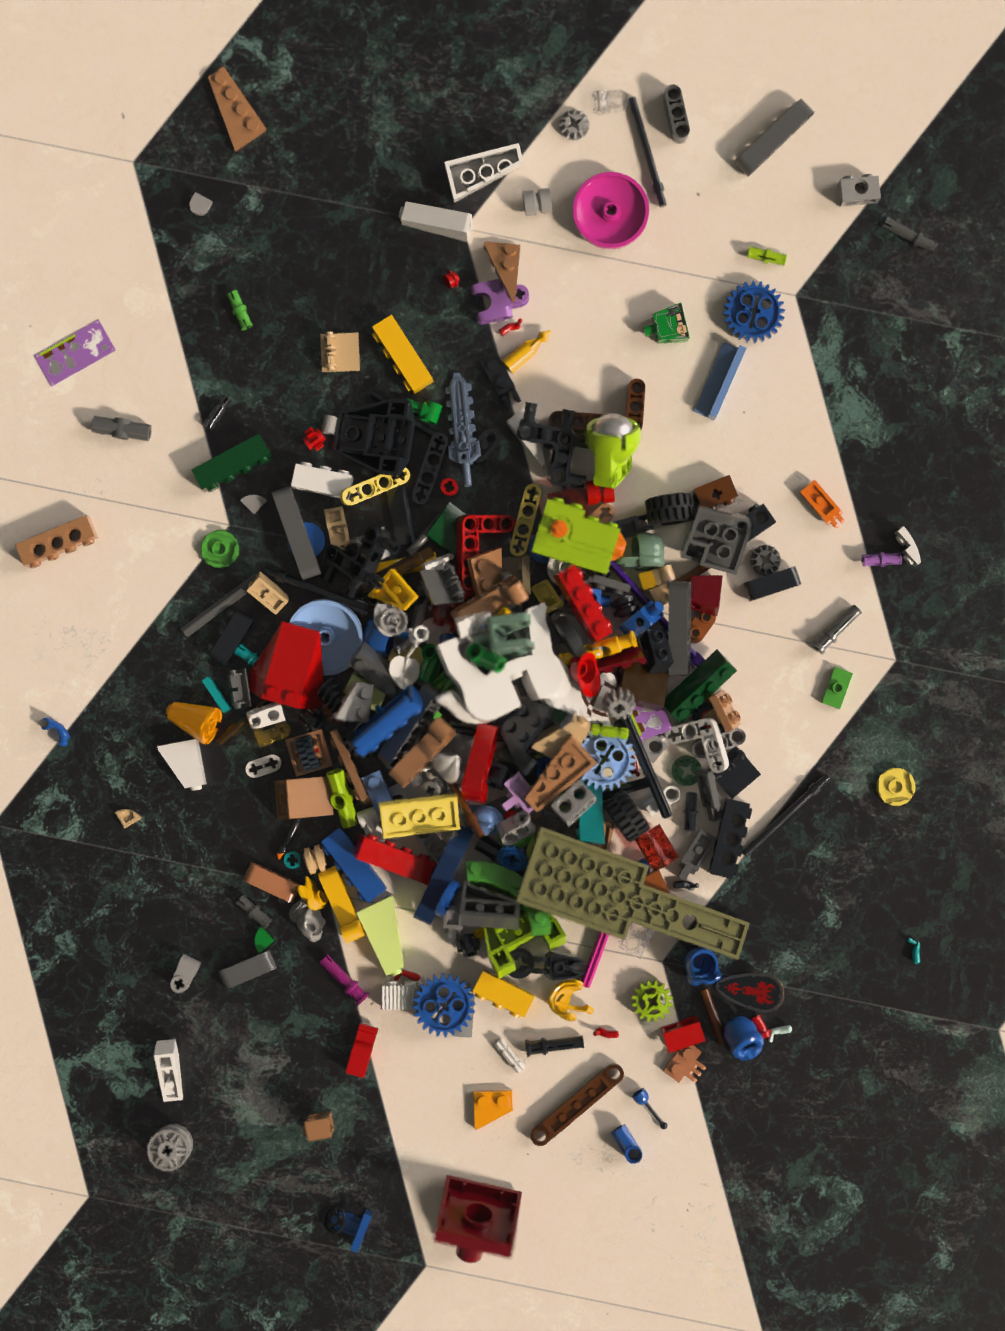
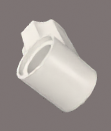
M668 785L662 789L669 805L680 798V791L677 787ZM668 789L675 790L676 796L673 799L666 797ZM653 796L642 803L651 817L660 812Z
M374 806L356 813L366 836L370 833L377 836L378 841L384 842L386 840L383 839L380 820Z

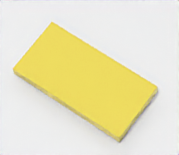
M456 793L379 802L383 839L460 830Z

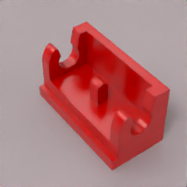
M697 1016L660 1027L669 1053L705 1041Z

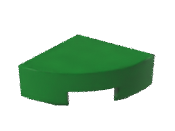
M262 926L255 936V946L259 954L274 941Z

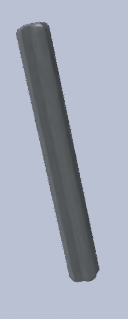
M257 573L253 574L181 628L183 634L189 637L248 593V584L250 581H254Z

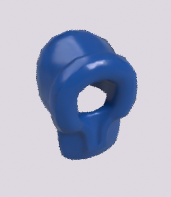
M374 617L368 619L363 633V642L365 641L383 657H388L393 648L394 637L399 636L409 639V633L402 632L391 637L385 636L377 629Z
M696 946L687 952L684 959V967L687 973L686 980L688 984L692 986H697L700 983L707 985L721 979L722 974L719 970L718 959L712 950Z
M736 1016L725 1025V1041L730 1046L731 1053L735 1058L741 1061L751 1060L762 1051L763 1037L749 1018ZM753 1043L749 1048L742 1049L746 1045Z

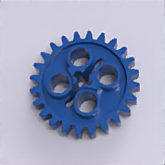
M754 281L751 282L750 286H748L747 282H744L743 289L737 285V292L732 290L730 292L732 297L727 296L726 298L729 303L723 305L725 309H728L723 312L724 316H728L724 323H730L727 330L734 329L732 336L738 333V340L746 337V343H748L750 338L754 344L757 342V338L761 342H764V336L771 339V333L776 334L778 332L775 327L781 328L782 326L778 321L785 319L784 316L780 315L785 312V309L780 308L784 301L778 302L781 295H774L775 288L769 291V284L765 288L762 287V281H760L758 286H755ZM758 296L759 300L755 310L757 314L753 319L752 328H749V323L752 317L751 310L753 309L755 304V297ZM743 297H748V298H750V299H751V304H750V305L744 304V303L742 302V298H743ZM762 301L768 302L769 305H770V308H769V309H764V308H762V307H761V302H762ZM738 316H745L747 323H740ZM759 319L763 320L766 326L761 328L757 325L756 321Z
M441 973L438 979L434 974L433 981L426 978L427 985L420 983L422 991L416 990L419 997H413L417 1004L412 1005V1008L418 1011L413 1014L414 1017L420 1016L417 1020L418 1024L424 1022L423 1030L429 1027V1034L435 1030L437 1037L440 1035V1032H443L444 1036L447 1037V1032L450 1031L454 1036L455 1029L462 1032L460 1026H468L466 1019L472 1020L469 1013H475V1010L470 1008V1006H474L476 1003L475 1001H470V999L474 997V994H468L471 988L470 986L464 988L466 982L463 980L459 983V976H456L453 980L450 973L447 978ZM441 987L448 988V993L444 996L438 994V990ZM453 992H456L455 996L449 999L451 994ZM455 1000L463 1002L462 1006L458 1009L452 1006ZM427 1002H434V1009L427 1010L425 1008ZM441 1002H443V1003H446V1002H447L448 1007H447V1008H445V1007H442V1008H441L440 1003H441ZM440 1009V1011L437 1013V1016L435 1018H432V1015ZM444 1014L450 1016L449 1021L446 1023L439 1021V1018Z

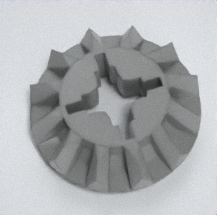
M575 109L566 111L561 116L559 122V129L562 135L570 140L583 138L589 130L588 116L582 111ZM571 119L575 122L580 121L578 123V130L574 126L569 127Z

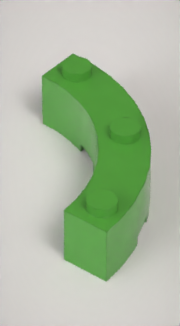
M466 861L467 881L471 885L487 889L492 888L516 900L523 879L522 876L498 864L484 861ZM520 904V908L529 923L532 936L551 934L552 926L548 913Z

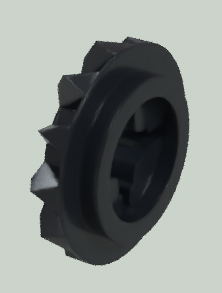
M516 948L509 952L512 959L518 960L520 955H522V962L527 965H521L518 971L515 970L508 975L521 979L527 977L532 972L534 961H532L533 956L528 950Z

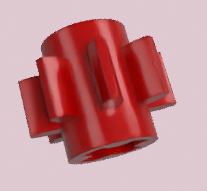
M310 427L304 431L306 436L302 439L310 450L315 448L318 451L324 447L322 442L326 439L319 428L313 430Z

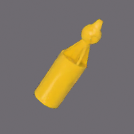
M551 330L541 331L538 334V338L524 341L502 360V363L511 374L536 355L541 342L548 341Z

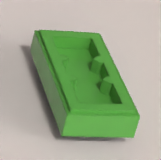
M834 667L821 703L840 709L853 673Z

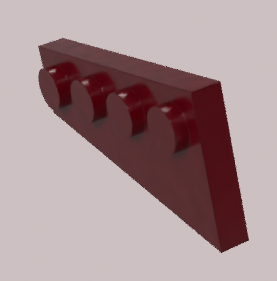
M636 639L638 647H628L622 649V652L597 658L598 671L609 673L615 667L622 666L624 669L631 667V663L639 661L640 664L647 663L638 639Z

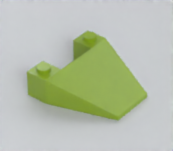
M494 889L493 891H491L494 894L499 893L503 895V893L498 890ZM521 908L519 930L483 927L489 962L499 979L516 970L515 962L509 952L539 937L531 935L529 923ZM549 914L552 926L551 934L540 936L548 950L552 951L566 943V934L557 919Z

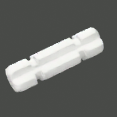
M503 1038L495 1043V1046L499 1051H502L501 1054L508 1063L513 1065L516 1073L521 1072L525 1068V1065L521 1060H518V1056L510 1046H507Z

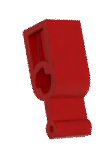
M360 1023L345 1073L361 1078L365 1077L379 1028Z

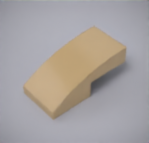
M343 506L325 509L324 514L330 543L332 545L350 547L351 543Z

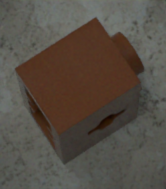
M730 475L697 487L692 491L699 505L716 510V506L724 504V506L730 505L738 497ZM714 491L715 493H720L718 500L716 497L712 498L711 496Z

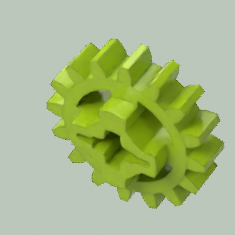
M647 980V985L640 983L641 988L634 989L637 994L631 995V998L635 1000L631 1005L633 1007L637 1006L634 1010L635 1014L640 1012V1019L646 1016L647 1022H650L651 1018L657 1022V1017L659 1016L665 1019L663 1014H670L667 1008L673 1007V1004L669 1002V1000L673 999V996L667 995L670 989L664 990L665 984L661 983L658 985L657 980H654L653 984L649 980ZM650 988H655V989L653 990V992H646V991H645V990L650 989ZM662 993L664 994V997H665V1003H664V1004L660 1001V997H661ZM640 997L644 1000L643 1008L639 1004ZM655 997L656 1004L651 1003L649 1005L648 998L653 999ZM651 1010H659L657 1013H650Z

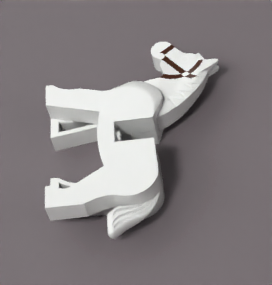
M545 602L522 612L531 615V625L510 633L513 640L530 638V641L534 642L535 649L522 655L523 657L505 663L504 670L499 674L491 672L485 676L477 668L476 664L467 657L466 650L472 644V635L464 639L454 638L435 647L446 675L458 688V693L449 690L437 695L435 702L445 707L456 718L467 723L485 724L520 707L521 704L511 681L520 677L530 701L541 702L543 705L565 710L571 714L575 713L578 716H584L590 724H600L601 727L602 725L611 726L608 713L603 711L602 700L605 698L606 692L611 693V689L615 688L616 678L610 672L600 674V689L596 696L589 698L582 693L578 683L570 677L569 668L553 654L550 630L545 617L547 609Z

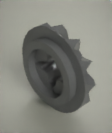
M769 545L757 547L750 557L753 570L760 575H769L776 572L781 563L780 553L775 547ZM770 553L769 561L772 564L766 563L761 567L763 560L760 556L765 557Z

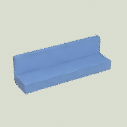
M723 343L696 404L695 413L713 421L716 419L747 349L746 347L739 345L737 348Z

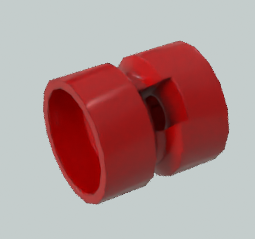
M594 480L585 481L588 505H596L600 501L604 504L615 503L614 489L595 486Z

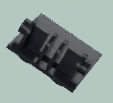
M738 746L733 747L726 753L729 761L728 768L720 773L713 772L716 781L731 799L761 775ZM717 761V762H716V765H717V766H718V765L721 766V765H722V762H718V761Z

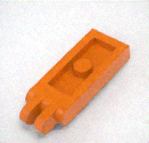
M815 479L799 492L827 525L831 524L837 529L839 525L835 519L841 524L845 522L841 516L843 513Z

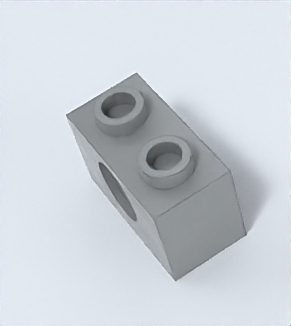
M864 174L858 178L845 176L837 184L840 207L878 203L881 199L879 176H873V174ZM855 186L862 187L863 193L856 192Z

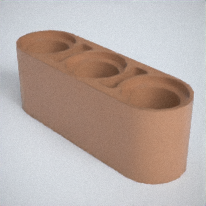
M253 862L250 863L243 878V881L290 903L294 902L298 894L297 887L300 886L299 883Z

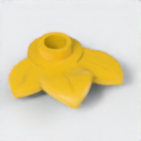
M308 876L305 877V886L300 885L297 887L299 895L302 899L306 900L307 906L311 910L323 909L328 903L326 894L318 890L317 885Z

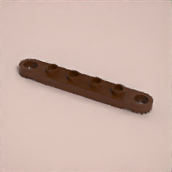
M616 1063L605 1067L532 1129V1142L537 1146H544L621 1082L624 1077L623 1068ZM612 1068L618 1069L620 1072L619 1077L616 1079L609 1077V1071ZM536 1132H545V1139L543 1141L536 1140Z

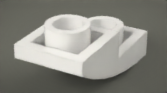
M904 526L899 528L895 532L896 540L902 546L905 545L907 547L902 551L903 559L909 565L913 564V566L920 564L919 551L913 538Z

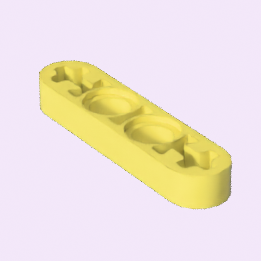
M407 468L403 470L404 476H402V479L397 478L393 480L392 476L379 474L348 487L340 493V500L344 505H354L404 484L410 478L409 470ZM381 477H385L388 480V485L385 488L379 485ZM364 484H368L371 487L369 495H365L362 492ZM347 492L349 494L355 492L359 494L357 496L352 497V501L346 500L345 498L348 495Z
M536 484L528 485L523 494L510 544V552L515 557H521L527 551L541 498V488ZM532 488H535L538 493L533 498V502H537L536 505L524 502L525 499L529 501L530 494L527 491H531ZM525 506L532 507L534 510L533 515L525 516L522 512ZM522 524L527 525L529 528L526 535L518 533V527ZM515 536L522 539L527 538L526 542L522 540L521 547L524 550L519 553H515L516 550L513 548V546H517L519 540L515 539Z

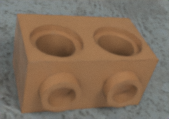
M331 1111L308 1115L302 1125L303 1135L307 1136L308 1141L332 1137L334 1124Z

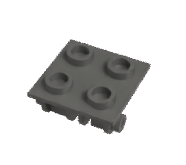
M450 563L445 564L443 570L419 571L432 605L465 602L463 599L465 592L460 585L461 582L458 580V576L455 575L454 566H451Z

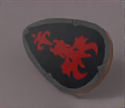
M738 974L723 978L716 983V989L722 996L750 1010L762 1013L772 1012L783 1002L784 988L781 982L770 974Z

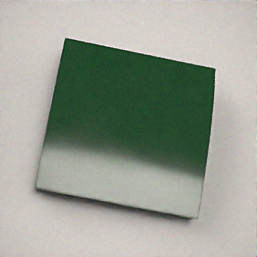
M449 502L439 517L434 520L425 535L448 553L454 554L456 558L457 520L461 515H465V513ZM470 519L465 521V527L468 529L471 526ZM469 538L465 540V546L470 540Z

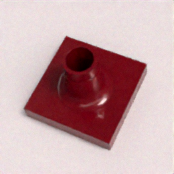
M447 1175L433 1241L456 1246V1255L460 1260L467 1263L480 1261L483 1253L511 1259L515 1244L522 1192Z

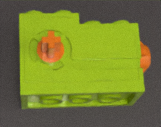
M553 497L552 500L548 499L532 552L607 575L611 561L622 557L626 546V541L620 533V529L617 528L618 524L608 521L606 524L599 523L598 518L588 516L586 519L584 518L586 512L582 509V505L571 503L570 506L564 504V500Z

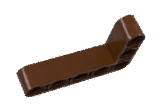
M636 378L630 381L627 388L624 417L633 419L642 430L646 387L644 381ZM634 384L639 385L641 392H633L631 386ZM632 403L640 406L638 412H633L630 409ZM554 411L550 415L549 426H560L553 424L552 419L557 416L562 418L563 411ZM575 412L573 419L579 418L582 424L578 427L572 425L574 432L585 433L586 427L591 420L606 414Z

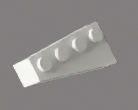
M519 143L444 162L454 203L523 166Z

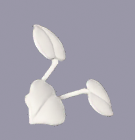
M378 603L374 609L375 625L383 635L394 636L383 631L380 625V617L386 609L395 606ZM392 617L390 623L395 625L397 619ZM430 618L415 629L405 628L403 632L409 633V640L413 643V646L405 658L403 656H396L389 664V674L400 689L404 690L410 684L413 685L419 676L420 666L418 661L409 659V656L418 647V644L425 641L426 644L431 643L438 646L441 634H453L456 629L453 624L442 619Z
M455 753L450 756L436 754L432 759L433 765L422 770L425 772L435 768L445 781L454 783L458 778L459 768L463 765V761ZM447 788L446 794H453L451 790ZM458 804V813L461 815L462 809Z

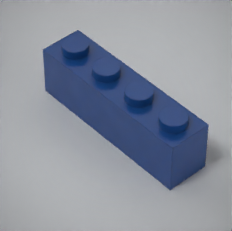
M342 827L322 841L324 852L328 856L332 855L335 859L334 865L339 871L343 870L347 875L345 877L346 881L351 887L355 885L358 889L357 895L363 902L365 900L367 903L371 902L388 888L369 863L352 856L356 846Z

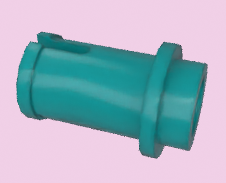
M240 644L234 652L235 655L246 661L248 666L251 665L253 667L259 659L257 653L251 652L243 644Z

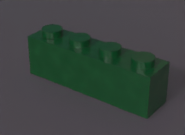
M257 434L191 470L204 492L208 491L210 493L218 489L219 484L223 482L227 484L235 480L236 475L240 473L244 475L250 472L253 466L267 463L269 461L268 458L272 457L261 435Z
M716 649L665 697V708L675 719L682 723L737 672L736 668Z

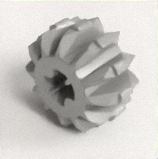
M621 687L616 691L612 688L611 693L606 692L605 698L602 700L603 711L608 713L609 718L615 716L617 721L619 717L626 719V714L632 715V710L635 709L633 694H630L628 689L622 691Z

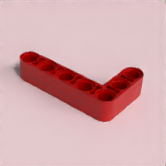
M465 514L458 518L456 575L465 592L463 599L467 596L470 599L475 597L472 581H470L468 586L464 584L466 577L469 576L471 580L469 568L465 566L464 562L466 558L479 554V533L511 532L516 524L512 516L503 514ZM470 519L471 526L467 529L465 521ZM485 519L489 520V526L487 528H484L483 522ZM503 519L507 520L505 528L501 525ZM467 538L471 540L468 548L465 547V540Z

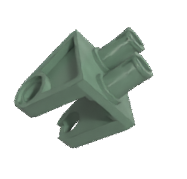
M528 613L488 617V631L472 635V643H479L482 647L504 657L506 661L535 649L534 642L530 641V638L506 641L508 634L531 625V615Z

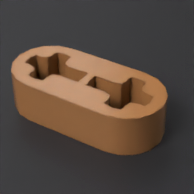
M602 504L590 516L598 518L599 523L606 524L607 521L609 522L612 519L614 509L610 504ZM602 508L610 510L609 517L605 515L602 519L599 518Z

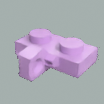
M518 772L504 783L509 793L506 795L508 800L501 804L505 811L513 806L516 809L521 806L524 811L530 813L534 809L525 800L524 796L531 787L520 772Z

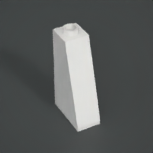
M407 201L404 207L401 206L399 212L402 225L468 242L472 228V214Z

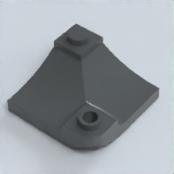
M698 505L680 550L681 558L699 562L701 566L737 575L751 532L750 519L743 514L727 513ZM740 521L744 522V525L738 526L737 524Z

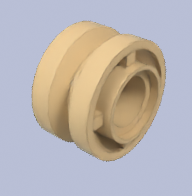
M315 845L314 850H311L309 847L304 848V861L310 874H315L317 869L321 872L326 871L327 862L320 845Z

